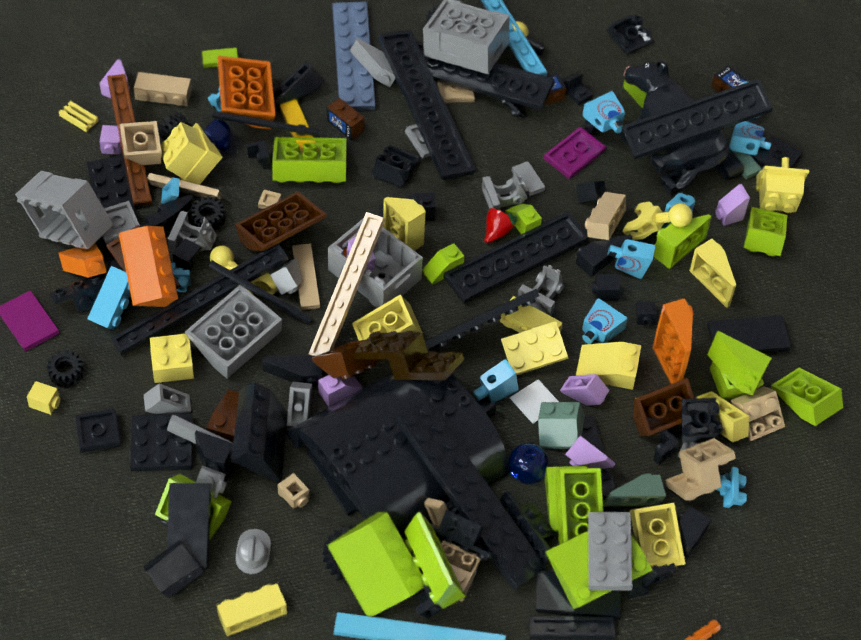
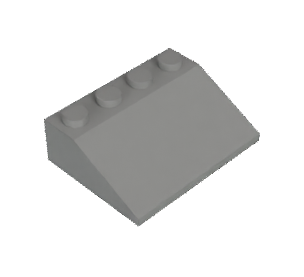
M239 285L187 329L185 334L209 363L228 379L282 331V318L247 289Z

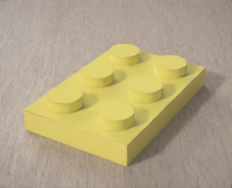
M557 321L501 339L508 363L516 375L568 359Z

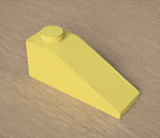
M712 391L696 397V399L716 398L720 409L716 415V420H719L723 427L721 435L731 442L748 437L749 415Z

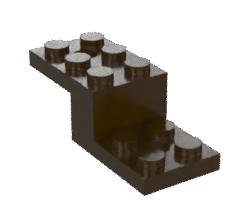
M396 331L389 333L373 332L353 352L355 359H388L395 380H446L464 361L462 353H454L452 351L428 353L422 332L413 331L397 333Z

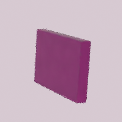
M579 127L544 154L543 159L568 179H571L605 152L606 146Z
M31 290L0 306V317L24 351L59 334V330Z

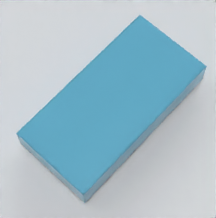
M172 178L162 188L161 204L173 201L179 197V178Z

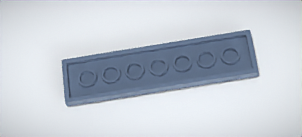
M367 2L333 3L339 98L356 111L375 110L373 76L350 51L357 38L370 44Z

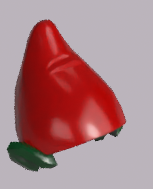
M490 208L487 213L484 242L491 243L507 235L515 226L518 220L517 216H513L510 212L507 215L500 210Z

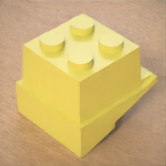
M180 122L172 130L170 136L161 143V156L166 169L179 176L182 181L200 185L222 159V155L215 145L211 143L198 123L191 127Z
M787 157L782 158V167L764 166L756 177V191L759 192L760 209L784 211L786 213L797 212L804 194V182L809 174V170L789 168V158Z

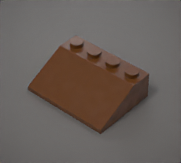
M297 191L235 224L240 243L247 249L265 251L326 218L327 214Z

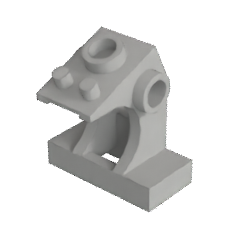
M513 171V178L509 179L502 186L494 185L490 176L483 177L482 191L489 209L500 210V207L519 205L528 199L526 194L528 188L525 181H520L522 179L521 174L517 175ZM510 194L507 197H501L500 195Z
M180 211L168 237L169 250L175 251L185 238L200 245L199 251L211 250L217 234L205 217L202 226L195 227L189 224L188 212Z
M544 265L543 271L536 278V286L531 289L522 284L518 291V297L537 289L538 293L542 288L549 293L546 296L539 293L540 296L535 298L536 302L531 304V306L551 316L555 306V301L552 299L556 293L559 294L562 291L564 284L559 269L555 270L552 269L551 265H548V267Z

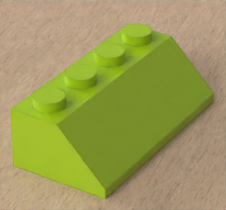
M420 512L417 513L404 531L408 538L405 540V543L410 551H414L415 557H413V560L418 569L421 568L424 573L421 575L423 582L431 588L432 592L429 595L434 604L438 603L444 609L466 596L433 526Z

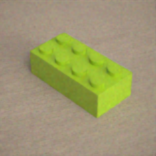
M601 468L559 469L556 471L559 545L588 531V512H603Z

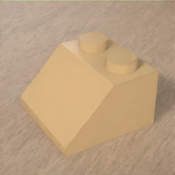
M157 121L120 124L124 158L141 165L161 164L162 152Z

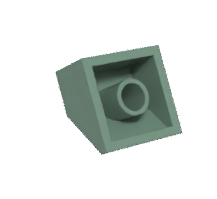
M541 402L538 417L540 448L570 449L582 435L585 419L580 402Z

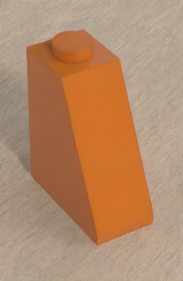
M96 243L89 249L76 247L58 252L63 271L87 278L107 272L103 256Z

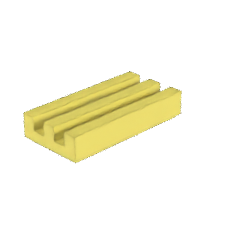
M72 101L68 103L69 106H64V110L59 111V116L85 132H88L98 122V117Z

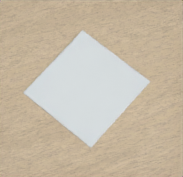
M536 380L510 397L532 424L538 421L541 402H559L539 380Z

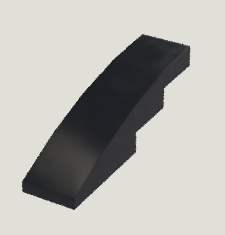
M190 194L159 205L157 213L147 216L145 223L140 225V227L159 226L164 227V230H166L176 222L180 211L187 212L191 208L193 196Z

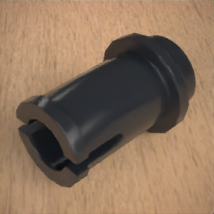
M526 36L536 55H541L546 47L543 45V42H538Z

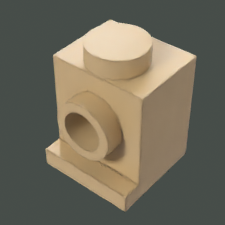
M294 473L278 484V495L283 497L293 509L297 506L301 508L309 501V489Z

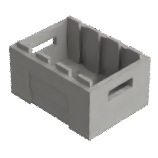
M443 0L423 28L424 56L489 74L509 44V15L466 5L456 0Z
M40 171L15 194L18 198L17 202L21 203L38 230L40 238L89 249L113 226L105 209L86 180L71 179L53 175L50 172ZM33 206H39V208L44 214L41 218L38 216Z
M363 219L328 247V270L338 278H340L347 260L343 254V249L348 247L349 240L357 236ZM382 227L373 249L376 257L375 268L372 272L367 268L365 269L357 289L376 308L400 294L403 296L422 278L423 257L384 227ZM384 275L385 278L381 279L378 276Z

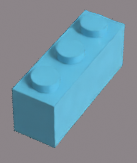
M113 266L110 267L88 316V320L115 330V327L120 324V316L128 306V298L131 294L125 271Z

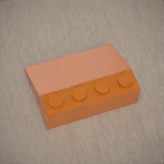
M218 56L221 112L274 121L275 107L270 62ZM247 124L253 128L271 129L267 127Z
M685 298L663 304L652 347L670 384L684 378L691 353L693 309L691 305L687 304Z

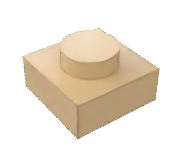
M263 190L258 202V208L265 209L281 200V194Z

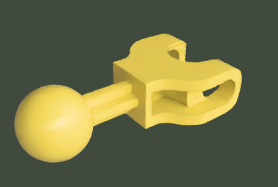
M651 202L639 203L634 210L638 218L628 222L623 229V233L633 236L632 240H640L648 237L653 232L659 231L663 224L671 222L676 227H684L692 220V210L688 205L678 203L673 205L669 212H662L659 206H654Z
M217 246L211 251L210 262L213 260L229 270L238 266L234 262V254L229 247ZM268 272L251 281V283L272 295L278 291Z

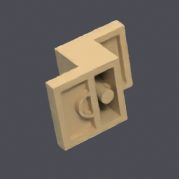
M714 438L679 451L683 473L666 479V486L686 501L694 500L697 496L705 493H712L715 489L722 487L718 465H725L728 461L736 459L735 452Z

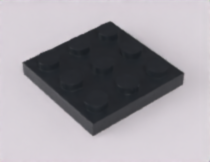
M192 413L132 415L130 470H192V442L167 430L172 415L193 424Z

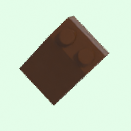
M228 390L213 411L206 429L234 443L239 392Z

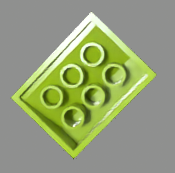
M275 137L272 159L273 181H296L298 183L305 181H314L316 183L331 181L333 183L346 182V138ZM296 140L315 141L316 143H304L303 153L301 154L299 144L296 143Z
M377 512L327 545L368 617L388 609L424 588L423 585L425 583L422 580V574L387 512Z
M588 531L545 552L573 609L612 591L589 590ZM631 535L632 580L652 571L642 549Z

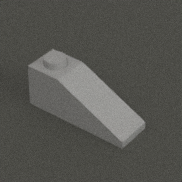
M357 38L350 50L351 53L374 79L391 87L395 76L384 52Z

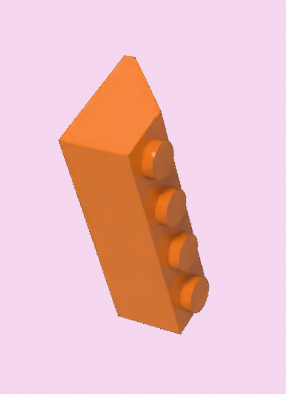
M144 226L120 232L119 238L133 306L166 307L178 299L164 227Z

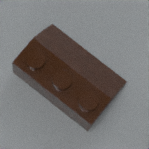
M365 340L345 343L312 357V361L332 378L341 376V379L353 377V374L364 372V368L375 367L376 362L383 359H355L353 352Z
M688 378L634 398L633 419L639 436H650L682 423V400L695 399Z

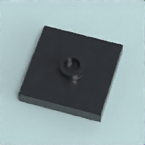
M771 135L769 138L772 139L770 150L761 148L754 157L755 162L763 167H782V158L787 157L789 158V168H793L802 156L803 151Z
M116 409L75 415L81 453L121 446Z

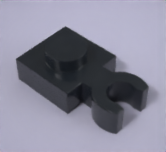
M674 563L659 567L654 565L651 567L652 571L648 572L642 581L645 586L659 583L664 578L672 577V573L677 572L678 568Z

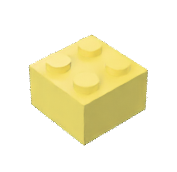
M186 334L150 338L155 383L194 379L190 339Z

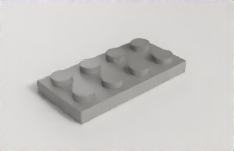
M588 512L589 590H632L630 512Z

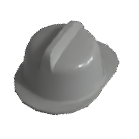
M250 529L239 537L236 550V564L244 573L257 574L263 571L268 564L271 541L268 534L263 530Z

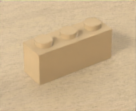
M138 72L134 85L135 100L177 106H188L192 92L191 79Z
M604 192L601 199H598L596 207L592 209L590 217L586 219L585 229H587L588 237L610 239L626 212V195Z

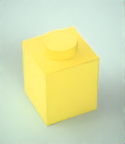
M35 381L27 395L30 408L50 415L54 408H57L60 404L58 389Z

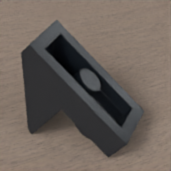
M582 73L571 74L562 79L566 86V94L578 106L589 101L593 96L582 83Z

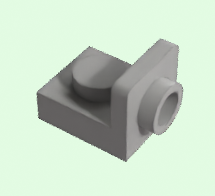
M205 466L201 467L196 483H211V493H213V498L215 499L218 493L223 494L227 482L223 481L224 473Z

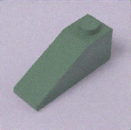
M647 473L610 492L603 501V506L659 505L666 497L661 476Z

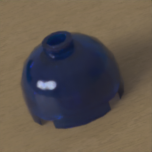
M215 119L205 128L204 133L218 151L221 149L225 151L230 146L231 129L224 120Z
M534 443L518 445L512 450L508 459L511 476L517 478L523 484H533L542 480L546 473V467H548V457L545 451Z

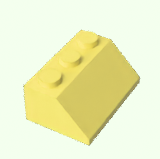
M386 197L384 199L383 218L385 222L383 227L415 251L424 245L426 211L422 205L416 203L413 199Z

